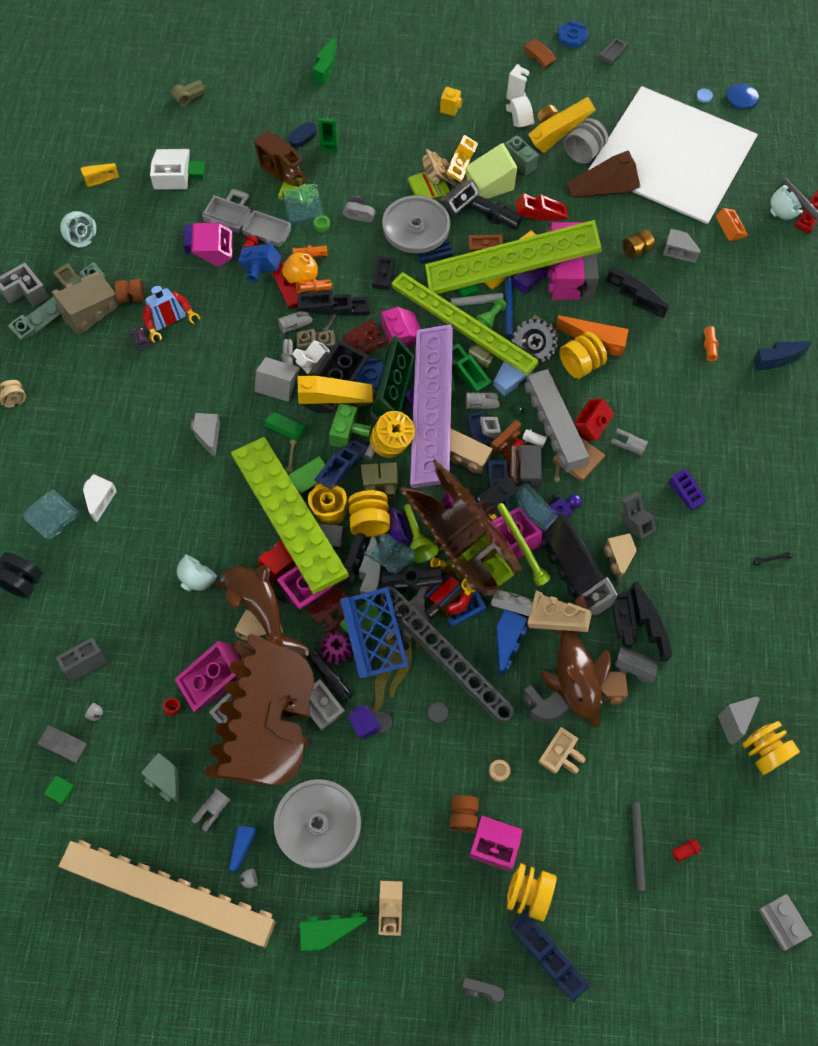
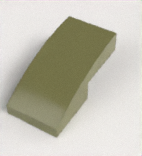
M68 263L53 272L64 288L65 285L74 282L80 277Z

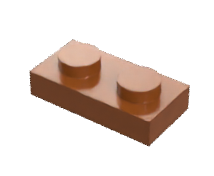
M468 235L469 253L503 244L502 235Z
M515 420L491 443L494 456L499 452L503 453L512 440L515 441L519 438L522 425L520 422Z

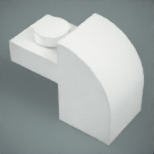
M526 96L510 99V104H506V111L512 113L514 126L523 127L534 124L533 111L529 99Z
M314 340L306 351L295 349L292 355L296 358V363L307 374H313L317 372L330 350L323 343Z

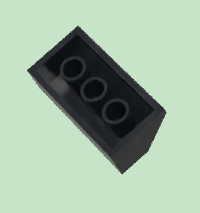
M338 340L314 376L354 382L370 356ZM339 403L302 405L316 413H334Z
M565 513L560 514L541 530V547L546 549L551 564H555L558 576L562 581H565L567 591L571 597H574L576 600L577 596L582 595L603 580L602 574Z

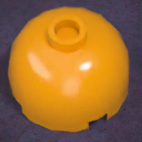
M297 252L290 255L285 261L282 273L292 284L293 282H308L311 279H316L318 267L316 261L310 255Z

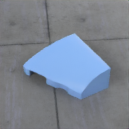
M503 362L493 381V385L505 397L518 388V384L525 380L527 376L506 362Z

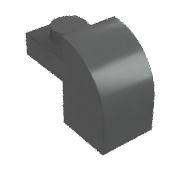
M636 491L621 500L623 510L620 511L621 518L635 536L643 539L656 531L654 515L644 509L642 496L639 492Z
M530 685L522 694L524 703L529 708H533L529 717L541 724H550L557 721L570 708L557 691L546 700H543Z

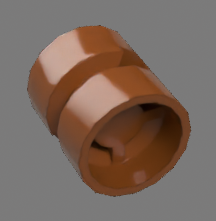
M131 279L130 282L126 280L115 281L116 297L119 304L129 303L130 300L133 302H144V288L141 279Z
M452 796L451 810L454 814L450 816L449 828L465 832L477 831L478 817L474 814L478 812L479 799L472 796Z

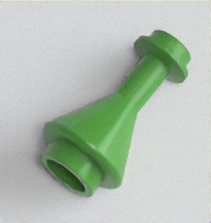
M501 298L494 301L495 306L491 311L475 317L477 321L491 330L495 315L500 310H506L507 303Z

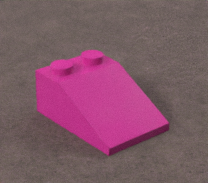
M217 641L175 678L193 712H197L227 694L224 687L226 683L236 681L237 676L231 673L229 666L232 662L240 661L241 659L231 643Z

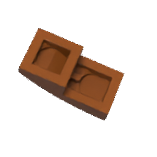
M536 39L523 46L532 60L536 58L543 69L557 59L544 44Z

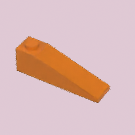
M558 316L556 329L574 338H577L586 331L592 332L601 340L607 354L613 356L623 355L628 329L564 316Z

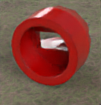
M169 698L165 700L163 709L166 715L175 716L179 713L180 703L177 699Z

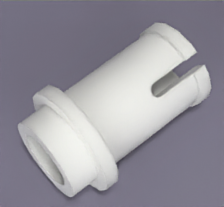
M526 429L522 440H525V443L530 442L535 445H541V448H543L547 439L546 436L544 437L532 432V429Z

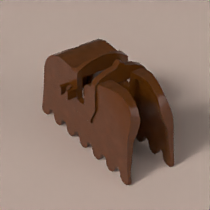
M434 459L436 475L444 489L453 498L454 507L452 509H446L438 500L427 493L403 487L399 489L411 502L413 509L422 517L423 523L433 532L432 535L436 539L434 543L437 546L439 544L442 545L439 550L442 553L445 552L454 561L455 567L467 579L466 582L471 589L484 595H493L500 587L483 564L484 562L492 559L498 552L509 565L514 576L522 571V567L506 542L507 538L492 523L493 520L489 515L494 509L490 506L487 510H484V507L489 502L485 499L478 504L467 489ZM488 533L493 542L468 561L463 553Z
M250 634L247 643L237 640L234 644V650L241 655V660L232 662L229 670L237 676L236 681L226 683L224 686L226 693L232 696V700L221 704L220 712L227 717V721L219 723L215 727L216 734L222 737V743L214 744L210 748V754L217 758L218 762L216 765L206 767L204 775L209 778L227 779L258 786L281 785L289 782L297 774L302 762L303 748H308L309 741H307V738L302 737V730L299 725L280 719L281 717L291 720L309 719L310 706H308L313 690V672L307 660L297 652Z

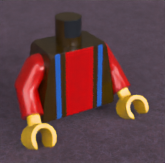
M438 558L431 560V567L441 566L442 570L445 569V561ZM443 571V584L429 586L425 594L430 605L424 610V613L430 619H433L439 612L446 618H451L453 615L465 611L468 604L474 600L471 592L476 591L471 589L466 582L467 579H464L461 584Z

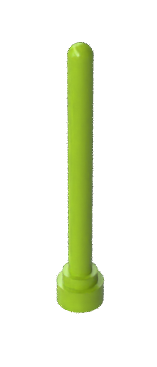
M503 503L498 504V511L533 570V580L536 585L540 586L550 580L549 574L538 565Z

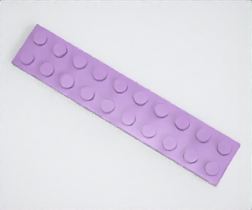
M451 324L420 329L416 333L413 406L415 432L412 439L410 478L412 488L441 484L435 472L434 459L448 471L450 470L453 339Z

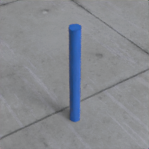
M506 277V337L512 338V277Z

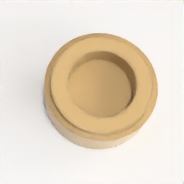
M495 760L490 765L489 775L494 781L503 782L510 775V766L504 760Z

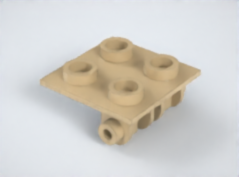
M426 149L427 155L423 156L422 163L430 181L437 184L443 178L456 186L455 178L446 173L449 166L448 161L445 158H440L436 152Z

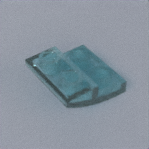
M317 184L300 185L297 189L282 191L288 221L291 224L310 221L318 216H324Z
M54 489L39 498L22 514V518L47 540L61 533L64 525L79 517V511Z

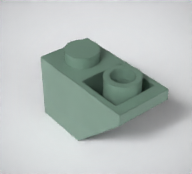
M518 135L505 142V147L520 173L526 176L537 169L539 154Z
M158 753L141 772L145 777L144 782L152 789L155 786L160 789L159 795L166 801L170 802L172 799L177 803L179 801L178 770L171 762Z

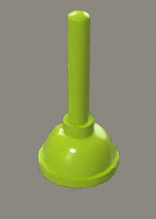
M406 504L404 510L414 536L408 553L409 559L414 563L429 561L438 554V546L431 539L421 535L411 505Z

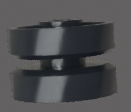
M4 552L0 558V588L18 597L28 599L34 590L31 584H38L43 572L28 560L9 552Z

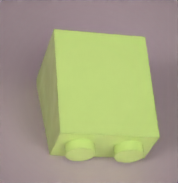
M502 143L467 165L464 180H472L479 191V195L488 199L514 190L517 166Z

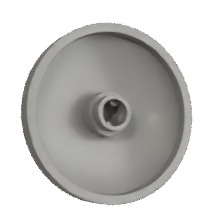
M417 195L406 196L396 200L386 209L382 220L383 233L389 243L399 250L409 253H424L436 249L447 239L450 231V217L444 206L432 198Z
M322 779L305 781L288 791L280 801L274 818L275 837L283 853L297 865L309 869L328 868L344 860L357 844L361 831L360 811L353 796L341 785Z

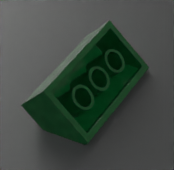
M397 336L393 337L387 349L371 411L378 418L386 412H401L415 357Z

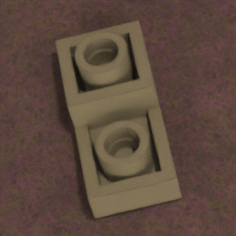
M314 329L297 332V348L307 350L315 340L323 343L328 349H332L335 345V333L333 330L316 333Z

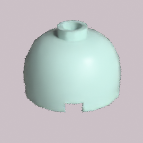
M786 185L779 188L772 195V208L770 211L774 217L778 216L783 220H790L800 215L803 210H799L802 206L798 198L792 191L790 193L787 191L789 187Z
M72 211L63 217L60 223V231L62 237L69 244L76 247H85L92 242L89 241L92 239V236L96 235V224L94 219L88 214Z
M185 555L177 566V576L182 582L180 586L189 592L192 589L196 591L206 590L217 578V575L212 570L201 565L198 560L188 555Z

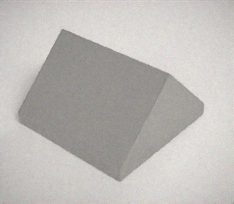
M265 357L256 370L255 392L289 402L300 367Z
M753 697L730 704L718 715L730 744L734 745L745 735L760 698Z

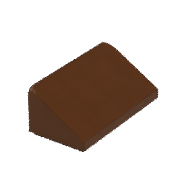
M507 446L508 476L514 484H519L520 446Z

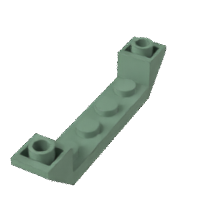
M93 262L80 272V277L71 284L75 285L79 283L81 278L97 271L104 278L105 274ZM52 297L27 317H24L22 314L10 323L8 327L22 340L39 333L59 318L61 312L54 297Z

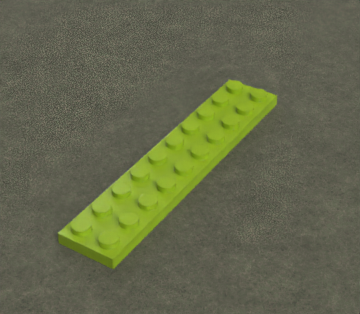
M595 220L425 264L428 287L434 293L440 294L600 253L602 249Z
M265 437L232 451L231 455L312 594L314 595L348 578L349 574Z

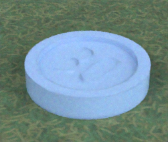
M700 89L696 97L700 102L707 103L712 100L713 94L708 89Z

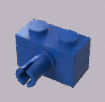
M271 243L242 248L238 262L248 273L247 279L251 282H257L260 273L278 270L281 255Z

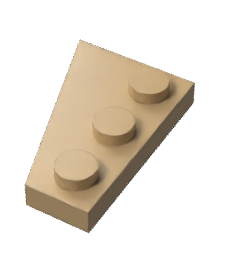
M536 591L527 624L529 628L588 632L592 614L588 609L571 603H563L558 601V598L547 597L542 592Z

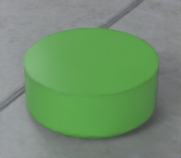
M320 215L314 219V229L323 233L330 229V219L327 216Z

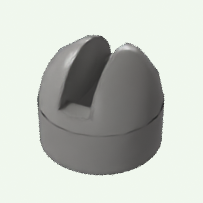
M92 703L85 714V718L91 721L101 719V715H103L102 708Z
M253 868L241 874L240 879H244L241 882L243 887L252 888L258 885L257 875Z

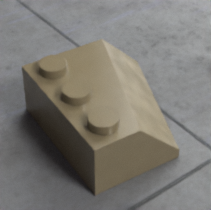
M99 271L81 278L79 283L75 285L71 283L65 285V289L61 291L57 289L51 291L65 324L77 335L86 332L92 325L102 320L104 316L120 305L117 301L116 293Z

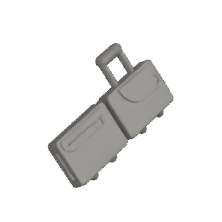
M231 189L226 199L214 195L202 214L205 222L220 223L237 233H241L243 230L244 235H253L258 240L267 244L271 243L277 247L282 246L291 232L290 222L258 211L251 213L249 207L243 206L249 195L236 189ZM233 196L242 198L239 204L230 200Z

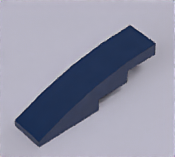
M352 438L346 447L343 446L337 454L334 453L316 476L315 481L329 489H333L358 464L368 446Z
M526 912L509 926L523 946L573 1003L589 988V984L573 968L572 963L559 951L556 944Z

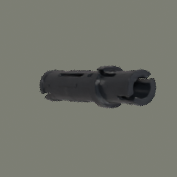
M316 649L312 650L313 654L310 651L309 656H306V658L329 683V688L331 690L334 689L343 702H347L348 699L350 700L354 693L343 682L342 676H338Z

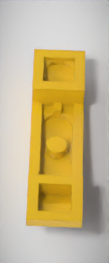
M464 135L449 163L446 173L461 182L466 172V166L475 152L478 143Z

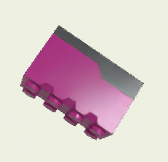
M552 222L551 228L547 232L585 222ZM596 254L549 265L547 269V279H550L548 292L551 293L552 300H593L599 280Z

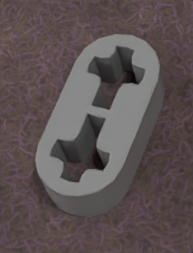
M353 202L346 203L343 209L345 217L363 222H372L376 213L370 206Z

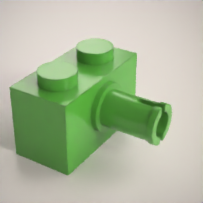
M339 403L329 433L331 446L346 447L351 441L353 434L370 437L369 433H371L372 426L356 423L358 419L357 407Z

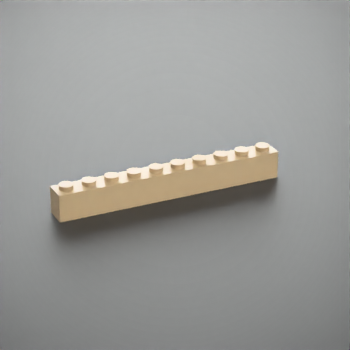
M79 840L78 843L70 841L59 864V867L66 871L263 948H266L276 923L274 919H271L272 914L260 910L258 914L251 911L252 906L239 902V905L230 903L231 898L219 894L218 898L210 895L211 891L199 886L198 890L190 887V882L180 878L177 882L170 879L171 875L165 872L158 871L157 874L152 873L149 866L141 863L134 866L129 864L130 859L118 855L116 859L110 856V851L100 847L97 851L90 849L91 844Z

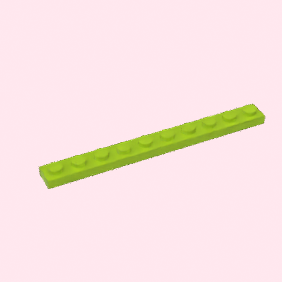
M402 272L391 283L393 289L448 325L451 324L454 329L524 375L528 376L538 365V359Z

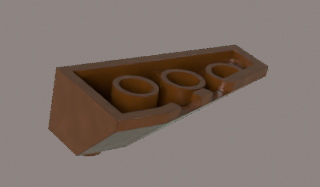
M629 150L612 156L567 182L566 186L572 198L592 197L596 194H626L640 188V181L636 163Z

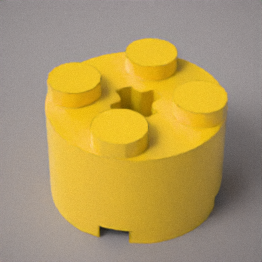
M317 484L308 495L309 510L317 523L336 525L344 521L347 514V496L342 487L340 488L336 485L333 489H329L321 484Z

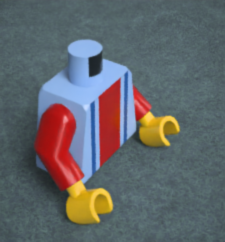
M161 286L153 287L151 289L153 295L145 300L146 306L143 310L142 319L147 331H150L149 340L155 343L154 335H157L159 341L162 340L161 334L155 332V329L158 331L186 317L185 313H188V319L193 324L194 322L191 320L193 315H196L200 320V316L191 310L192 307L186 298L177 292H170L168 288L162 290Z

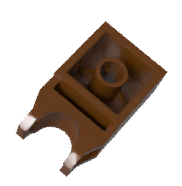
M267 131L253 140L262 169L279 182L283 180L287 184L297 187L306 183L305 175L299 168V165H302V159L287 142L281 140L278 135L273 134L271 131ZM296 177L302 178L301 181H294Z

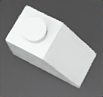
M94 474L85 482L83 489L87 507L93 521L97 522L117 492L112 482Z

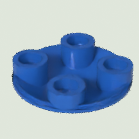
M735 84L728 89L727 98L733 104L732 107L739 110L741 108L754 107L758 101V93L749 85Z

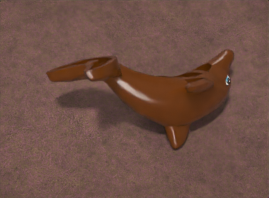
M239 565L228 568L224 571L221 578L214 582L216 587L227 590L225 594L226 601L232 607L238 608L239 604L242 603L249 609L265 630L267 641L298 654L309 656V649L306 645L281 633L278 604L284 605V601L274 594L273 588L269 583L271 568L268 565H261L256 570Z
M581 595L577 596L574 605L588 609L585 598ZM549 629L561 635L557 654L558 674L542 670L543 680L554 692L557 691L560 695L564 696L575 715L587 719L592 726L598 727L601 721L599 714L602 704L601 685L608 677L611 667L610 652L605 650L598 660L593 663L576 631Z

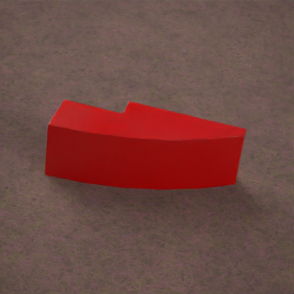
M523 193L515 201L518 215L546 221L568 219L565 204L541 194L534 198Z

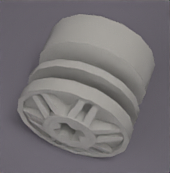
M586 118L565 138V150L574 161L581 164L589 163L607 144V131L597 120Z

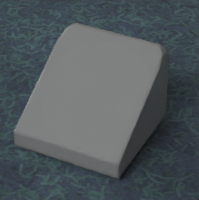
M480 417L483 434L496 439L501 434L498 417Z

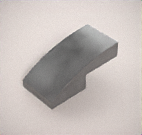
M49 725L37 745L74 763L77 762L87 745L81 740Z

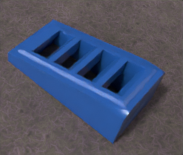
M478 591L471 594L479 607L475 608L473 602H471L469 605L472 611L469 612L466 608L464 611L465 615L462 616L460 612L457 613L458 619L455 620L453 616L447 618L452 627L488 610Z
M240 825L237 827L229 870L232 873L236 874L255 838L257 832L255 828Z

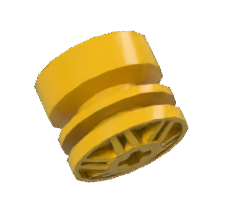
M589 331L563 345L559 350L563 366L576 379H581L607 361L604 345L595 334Z
M390 411L383 414L370 433V444L374 451L385 458H394L401 455L414 437L415 428L413 422L402 412Z
M367 490L357 492L348 498L349 514L351 515L350 530L353 535L363 533L366 537L383 535L390 530L388 496L385 493Z
M779 721L761 727L752 733L742 744L745 749L752 745L755 746L748 753L749 756L758 753L762 756L755 764L763 775L800 753L793 740L782 743L781 739L787 734L785 730L778 734L775 733L782 726Z
M520 863L512 876L508 888L506 909L512 911L515 903L519 902L517 913L521 914L525 905H528L529 917L543 922L550 907L557 876L542 871L538 879H534V867H530L526 876L524 875L526 865Z

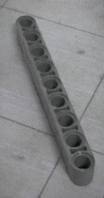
M389 587L390 595L395 598L392 601L395 613L400 609L408 611L407 615L402 616L403 628L496 723L501 725L508 723L513 716V707L394 587ZM382 593L380 597L382 607L386 603V600L384 599V597L386 596L385 593ZM419 623L422 625V629L415 630L412 624ZM433 637L435 638L436 643L429 644L427 643L426 638ZM447 651L451 657L444 659L440 653ZM462 666L465 672L457 673L454 667ZM476 680L479 683V687L472 688L469 685V681ZM491 695L494 701L487 703L483 696ZM498 710H506L508 713V717H500L498 714Z

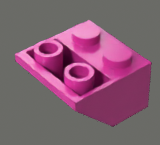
M220 223L192 224L191 253L219 268L232 259V230Z
M481 816L469 858L511 872L523 830Z

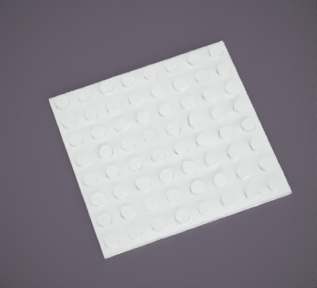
M641 86L609 136L607 144L601 149L589 170L612 156L629 150L636 163L640 181V188L631 192L708 224L758 134Z

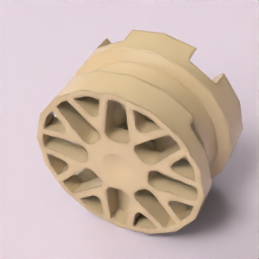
M7 380L0 384L1 405L11 408L15 407L14 404L18 403L20 405L25 401L26 394L19 381Z

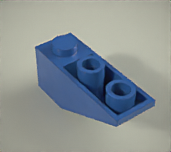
M506 609L495 632L499 676H502L504 671L508 672L512 663L509 660L511 654L516 655L520 646L518 639L520 636L524 638L528 626L525 625L527 618Z

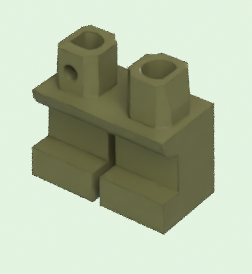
M397 462L380 463V478L378 464L361 465L363 491L385 492L388 499H395L398 488Z

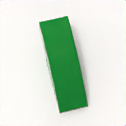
M332 37L316 55V65L312 68L313 81L323 86L331 76L335 66L336 38Z
M319 118V135L322 151L338 152L339 135L336 119Z
M459 343L452 347L453 372L475 392L491 384L490 379L472 355H467Z

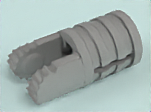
M299 311L278 318V324L281 332L284 334L312 323L313 319L308 312Z
M466 393V409H496L500 406L497 393Z
M618 428L616 433L628 438V441L625 444L617 439H612L611 443L642 456L648 441H644Z
M215 788L213 794L210 795L209 799L206 800V803L202 805L191 821L197 823L206 811L210 812V817L202 826V829L206 832L219 816L218 814L229 803L230 799Z

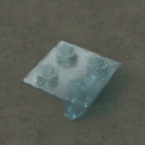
M382 534L379 538L381 543L364 552V555L369 557L370 560L379 563L395 574L416 561L414 559L416 553H414L412 548L403 543L399 544L398 540H395V538L388 534Z

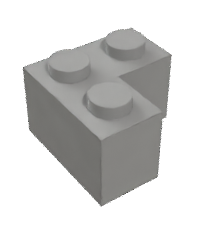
M26 263L0 276V293L9 304L24 295L33 307L49 298L44 286Z

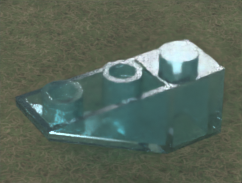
M526 482L518 488L519 491L514 497L527 518L546 531L558 516L546 501Z

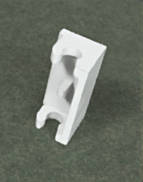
M518 64L509 74L506 97L509 100L526 96L524 90L527 78L521 74L529 76V71Z

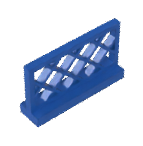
M389 587L340 599L361 679L409 666L397 618L395 617ZM385 593L387 601L383 607L374 603L378 594ZM364 599L369 602L364 613L357 609L356 600ZM372 604L382 609L376 620L366 615ZM384 611L390 614L392 618L388 627L378 622ZM364 617L374 621L369 632L361 627ZM377 624L387 629L381 640L371 634ZM389 631L396 634L397 637L393 647L384 642ZM370 636L379 641L374 652L366 647V642ZM381 644L391 648L386 659L376 654ZM394 651L401 654L403 663L394 665L389 662ZM374 656L384 661L379 670L372 671L371 661Z

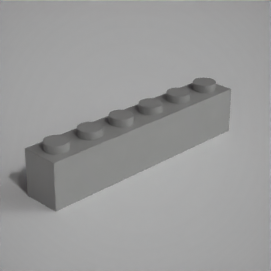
M549 370L529 374L525 383L526 392L530 393L532 405L534 408H537L539 420L545 425V433L547 437L550 436L552 448L559 455L558 461L560 466L564 467L566 473L586 467L589 455Z

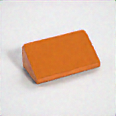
M723 208L716 215L729 241L748 236L735 210Z

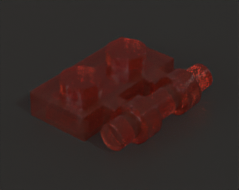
M369 319L342 335V340L346 344L369 355L373 349L382 347L388 341V337L386 335L379 337L381 330L372 319Z
M337 585L306 608V612L318 626L324 621L328 624L322 629L326 635L328 632L331 633L338 630L340 622L345 619L340 599L347 596ZM339 610L342 614L333 620L331 616Z

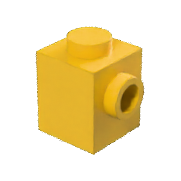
M449 87L445 88L440 102L441 113L451 116L456 115L463 101L460 90Z

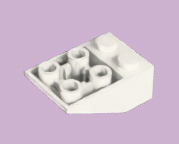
M189 149L156 150L151 162L150 172L154 189H187Z

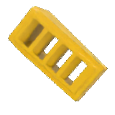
M115 163L80 168L88 188L119 178Z

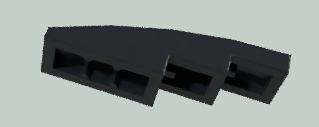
M611 266L606 282L620 287V294L634 299L632 305L662 318L665 317L669 305L656 292L628 273Z
M333 291L298 294L299 311L340 316L370 315L369 296L351 298V294L333 295Z
M633 582L630 592L637 626L645 625L649 644L657 643L660 662L669 661L673 654L661 618L638 582Z

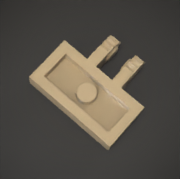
M561 727L538 763L554 774L558 772L561 765L570 772L577 774L579 769L566 759L567 756L570 755L580 763H584L586 759L582 754L573 749L579 738Z

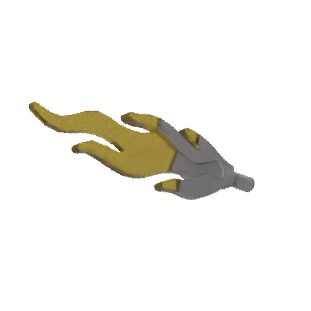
M429 586L420 587L417 596H414L409 601L426 620L424 597ZM406 609L399 610L403 613V616L408 614ZM414 623V624H412V627H413L414 629H416V628H417L418 630L422 629V625H421V624H419V623ZM405 629L406 642L409 644V648L405 650L409 666L398 669L397 675L390 686L391 699L394 698L396 688L407 675L411 666L412 636ZM389 631L384 642L393 647L397 637L396 634ZM415 640L416 650L419 651L420 645ZM381 644L379 656H381L382 658L384 657L387 646L384 644ZM394 651L389 662L394 665L403 663L401 654ZM394 670L377 674L375 678V705L372 709L374 714H377L383 705L385 686Z

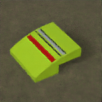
M427 172L410 176L407 179L414 195L440 200L450 191L443 178L439 180V183L434 184L430 181Z

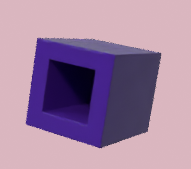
M360 705L352 710L353 713L348 715L358 737L365 740L382 730L372 708L369 706Z

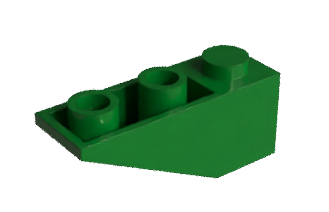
M363 913L349 914V918L343 919L340 918V915L327 916V920L319 921L318 917L305 918V922H300L301 952L325 951L368 922L367 916L363 917Z

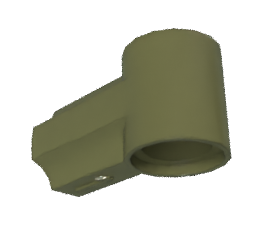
M201 80L184 87L176 85L171 90L172 96L181 107L189 105L191 99L206 93Z

